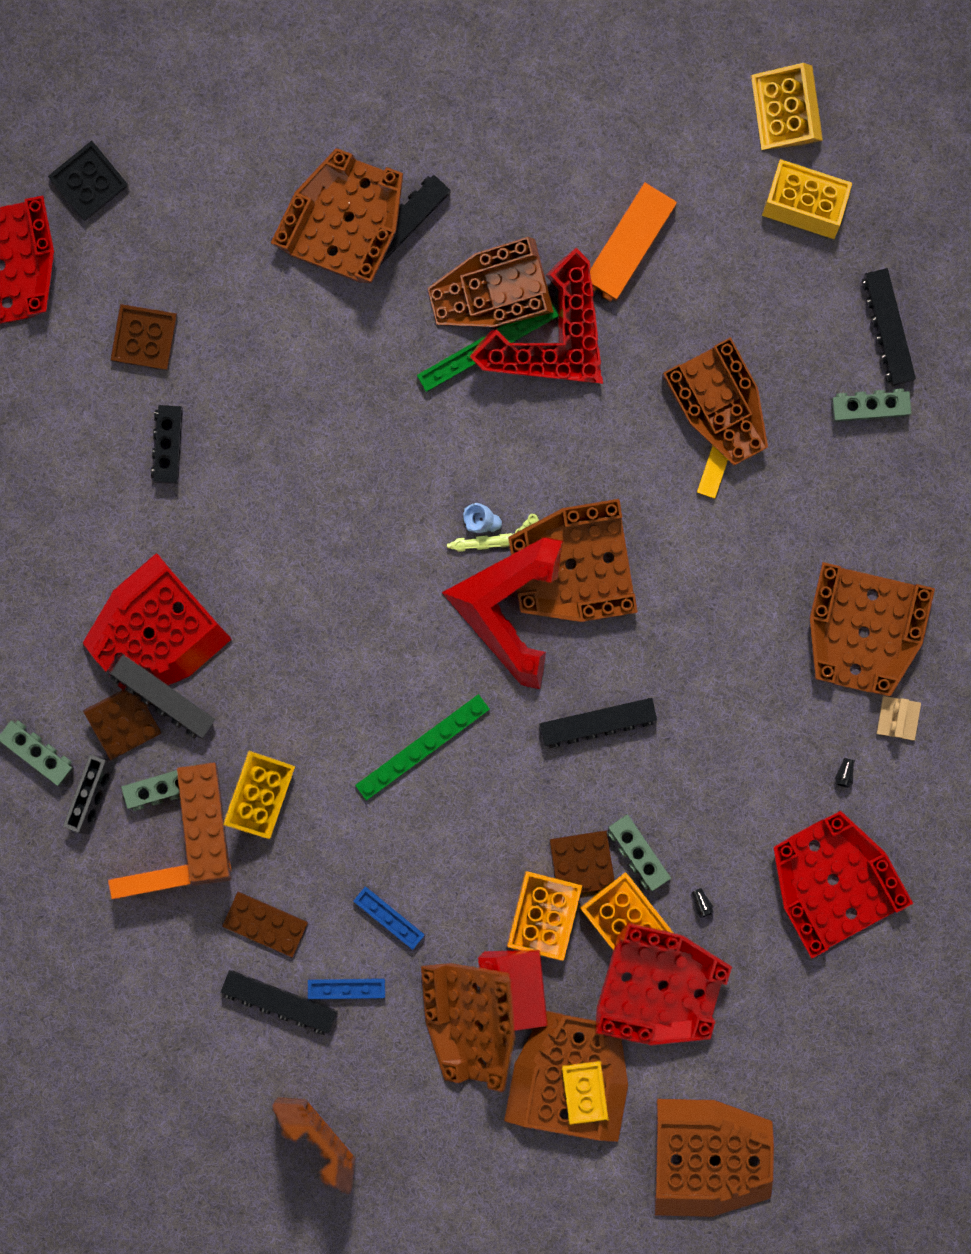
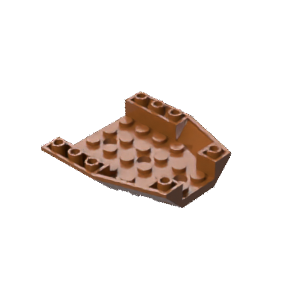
M336 148L296 190L273 236L271 244L294 258L358 283H372L396 233L403 173L388 167L385 170L356 160L351 153ZM369 180L370 186L367 188H362L361 184L364 181ZM353 214L354 219L351 222H346V216ZM332 248H338L336 255H329V251Z
M619 499L561 508L508 537L511 555L544 537L563 541L558 578L551 583L532 579L517 589L521 613L578 622L638 613ZM606 552H611L614 555V559L610 563H606L603 560V555ZM572 558L576 561L575 568H566L565 562L567 559Z
M822 562L810 614L815 679L869 693L891 696L923 644L935 588L904 583ZM869 590L877 591L878 597L876 600L868 599L867 592ZM861 627L869 629V635L866 638L859 635ZM858 664L861 671L858 675H853L850 672L851 665Z
M454 963L421 966L425 1022L444 1080L460 1083L467 1079L487 1082L489 1090L504 1092L515 1039L509 973Z
M546 1010L548 1025L533 1029L514 1064L504 1121L528 1128L600 1141L618 1142L628 1089L622 1039L596 1033V1020L563 1015V1013ZM576 1032L584 1034V1040L581 1043L573 1040V1035ZM601 1061L608 1120L570 1125L569 1118L562 1119L559 1116L562 1109H568L562 1066Z
M276 1098L272 1104V1110L278 1117L283 1128L282 1133L288 1140L292 1138L295 1141L307 1131L308 1139L314 1145L317 1143L320 1146V1153L326 1160L329 1158L332 1160L321 1169V1179L326 1185L331 1184L342 1193L349 1195L353 1187L356 1157L306 1099Z
M657 1099L655 1215L713 1217L771 1198L774 1161L773 1123L771 1120L716 1100ZM674 1154H679L682 1157V1161L678 1165L671 1163V1157ZM713 1155L720 1157V1163L716 1166L711 1165L709 1162L710 1157ZM751 1156L759 1158L757 1166L752 1167L749 1165L748 1160Z

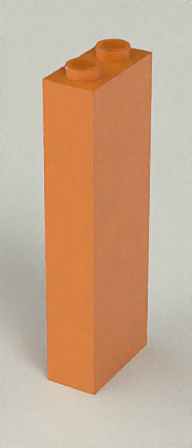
M644 182L590 269L594 292L597 289L603 293L601 296L610 302L612 299L617 301L677 204L675 200Z
M188 864L108 880L112 899L191 884Z

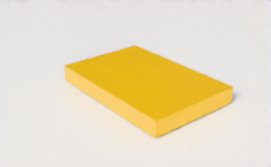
M601 1061L562 1066L569 1124L608 1120Z

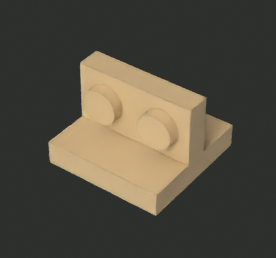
M883 696L876 734L915 741L921 703L909 701L908 699Z

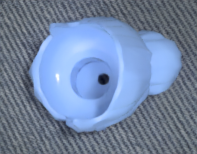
M474 503L464 508L463 519L464 523L467 524L466 528L468 531L483 533L489 530L495 532L501 528L502 521L500 517L493 514L487 506L481 503Z

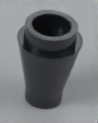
M843 758V762L834 778L836 785L850 788L851 784H853L854 760Z
M702 888L691 892L696 915L698 914L700 918L714 913V906Z

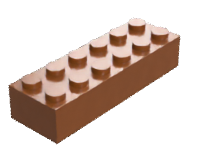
M216 763L177 768L190 883L192 886L231 881L225 825H223L224 815L218 767Z

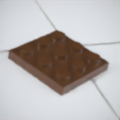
M120 304L111 361L168 371L177 313Z
M124 689L83 710L110 760L162 734L148 707L139 701L141 698L136 694L132 696Z
M607 830L550 839L556 879L582 885L581 893L602 890L614 881Z

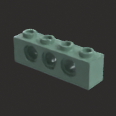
M893 389V393L877 390L874 391V394L866 395V392H855V396L839 393L831 399L833 422L911 415L910 391L904 392V389ZM886 399H892L894 401V408H888L886 406ZM868 400L875 402L876 408L874 410L867 408L866 402ZM854 402L857 406L856 411H850L847 408V403Z
M19 720L16 722L10 721L0 734V742L54 784L60 786L74 768L71 766L72 761L64 755L62 757L56 754L57 750L50 744L45 746L40 742L42 738L34 732L31 734L25 730L27 726ZM21 734L26 737V743L22 746L17 743V737ZM35 746L41 748V755L39 757H34L32 754V749ZM50 758H54L57 762L54 769H50L47 766Z
M177 770L121 786L127 809L132 808L133 811L143 809V804L151 802L153 806L163 803L162 799L167 797L170 800L180 798V791L176 785L178 780ZM161 783H165L168 786V791L165 794H161L158 791V786ZM143 788L149 791V797L146 800H143L139 795Z
M628 814L608 827L610 829L607 832L613 842L617 840L621 845L618 848L624 858L629 857L632 862L629 864L635 874L637 872L640 873L642 876L640 882L646 890L650 888L653 891L671 879ZM625 832L632 834V841L629 843L622 841V835ZM636 848H641L643 851V856L640 859H635L632 855L633 850ZM647 864H651L654 867V872L651 875H646L643 871L644 866Z

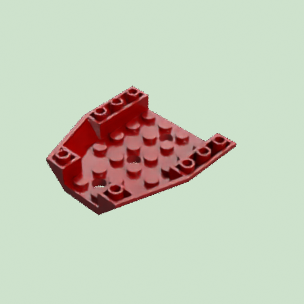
M44 196L24 199L25 202L0 207V260L6 264L5 268L0 271V324L32 318L47 312L54 247ZM7 297L13 300V304L9 308H5L2 305L3 300Z
M156 553L113 590L84 639L83 644L105 671L110 667L115 656L118 653H123L169 686L190 677L229 643L232 638ZM177 602H181L184 606L181 613H175L173 610V606ZM153 628L154 636L147 639L144 636L145 629ZM119 683L118 686H119L122 690L125 689V686H123L121 683Z
M842 811L812 824L773 847L784 909L811 959L875 922L913 904L886 852ZM812 840H817L820 843V848L817 851H812L809 848V843ZM830 874L838 876V882L835 885H830L827 881ZM849 908H854L857 912L856 917L853 919H849L846 916V911Z
M627 923L617 937L598 1001L596 1033L647 1045L711 1039L716 1022L712 1017L721 985H727L732 966L683 935ZM624 973H631V978L628 981H622ZM667 981L666 988L658 989L659 982ZM697 989H703L701 997H694V992Z

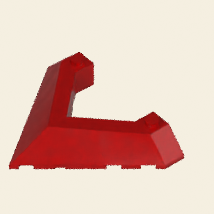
M576 247L545 275L558 288L559 343H510L496 329L492 330L478 344L470 358L483 371L603 384L596 314L593 303V286L590 276V261Z
M544 537L441 592L522 686L541 689L546 652L528 648L520 640L510 621L506 620L497 603L532 579L550 583L558 578L563 545L561 540Z

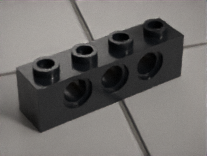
M158 405V410L154 412V421H157V429L153 430V440H156V448H152V459H155V467H151V478H154L155 483L178 484L182 406ZM165 421H171L173 423V426L170 430L163 429V423ZM164 440L171 441L172 444L169 449H162L161 445ZM163 459L170 460V466L166 469L160 466Z
M89 754L63 827L77 833L90 834L116 762Z

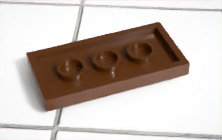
M237 891L222 927L293 958L308 922Z

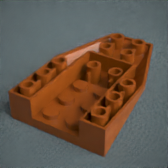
M525 237L475 253L427 288L436 325L498 327L554 313L536 241L531 237Z
M731 337L682 365L679 364L662 374L663 379L689 423L733 465L768 448L758 387Z

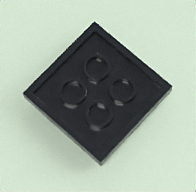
M90 141L48 176L84 221L129 186L93 141Z

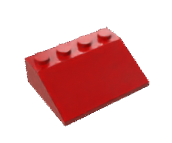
M540 950L484 951L478 957L479 968L509 973L514 1031L547 1026Z

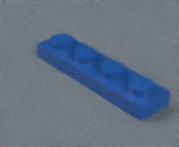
M366 886L354 899L353 902L412 950L425 936L424 933Z
M385 978L308 979V999L385 998Z

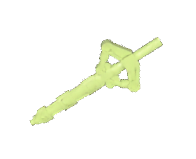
M530 514L523 525L516 529L515 533L539 521L537 515ZM500 534V536L492 537L477 536L476 539L469 540L457 538L454 542L447 544V549H455L461 552L469 548L482 550L489 549V547H510L508 537L513 534Z

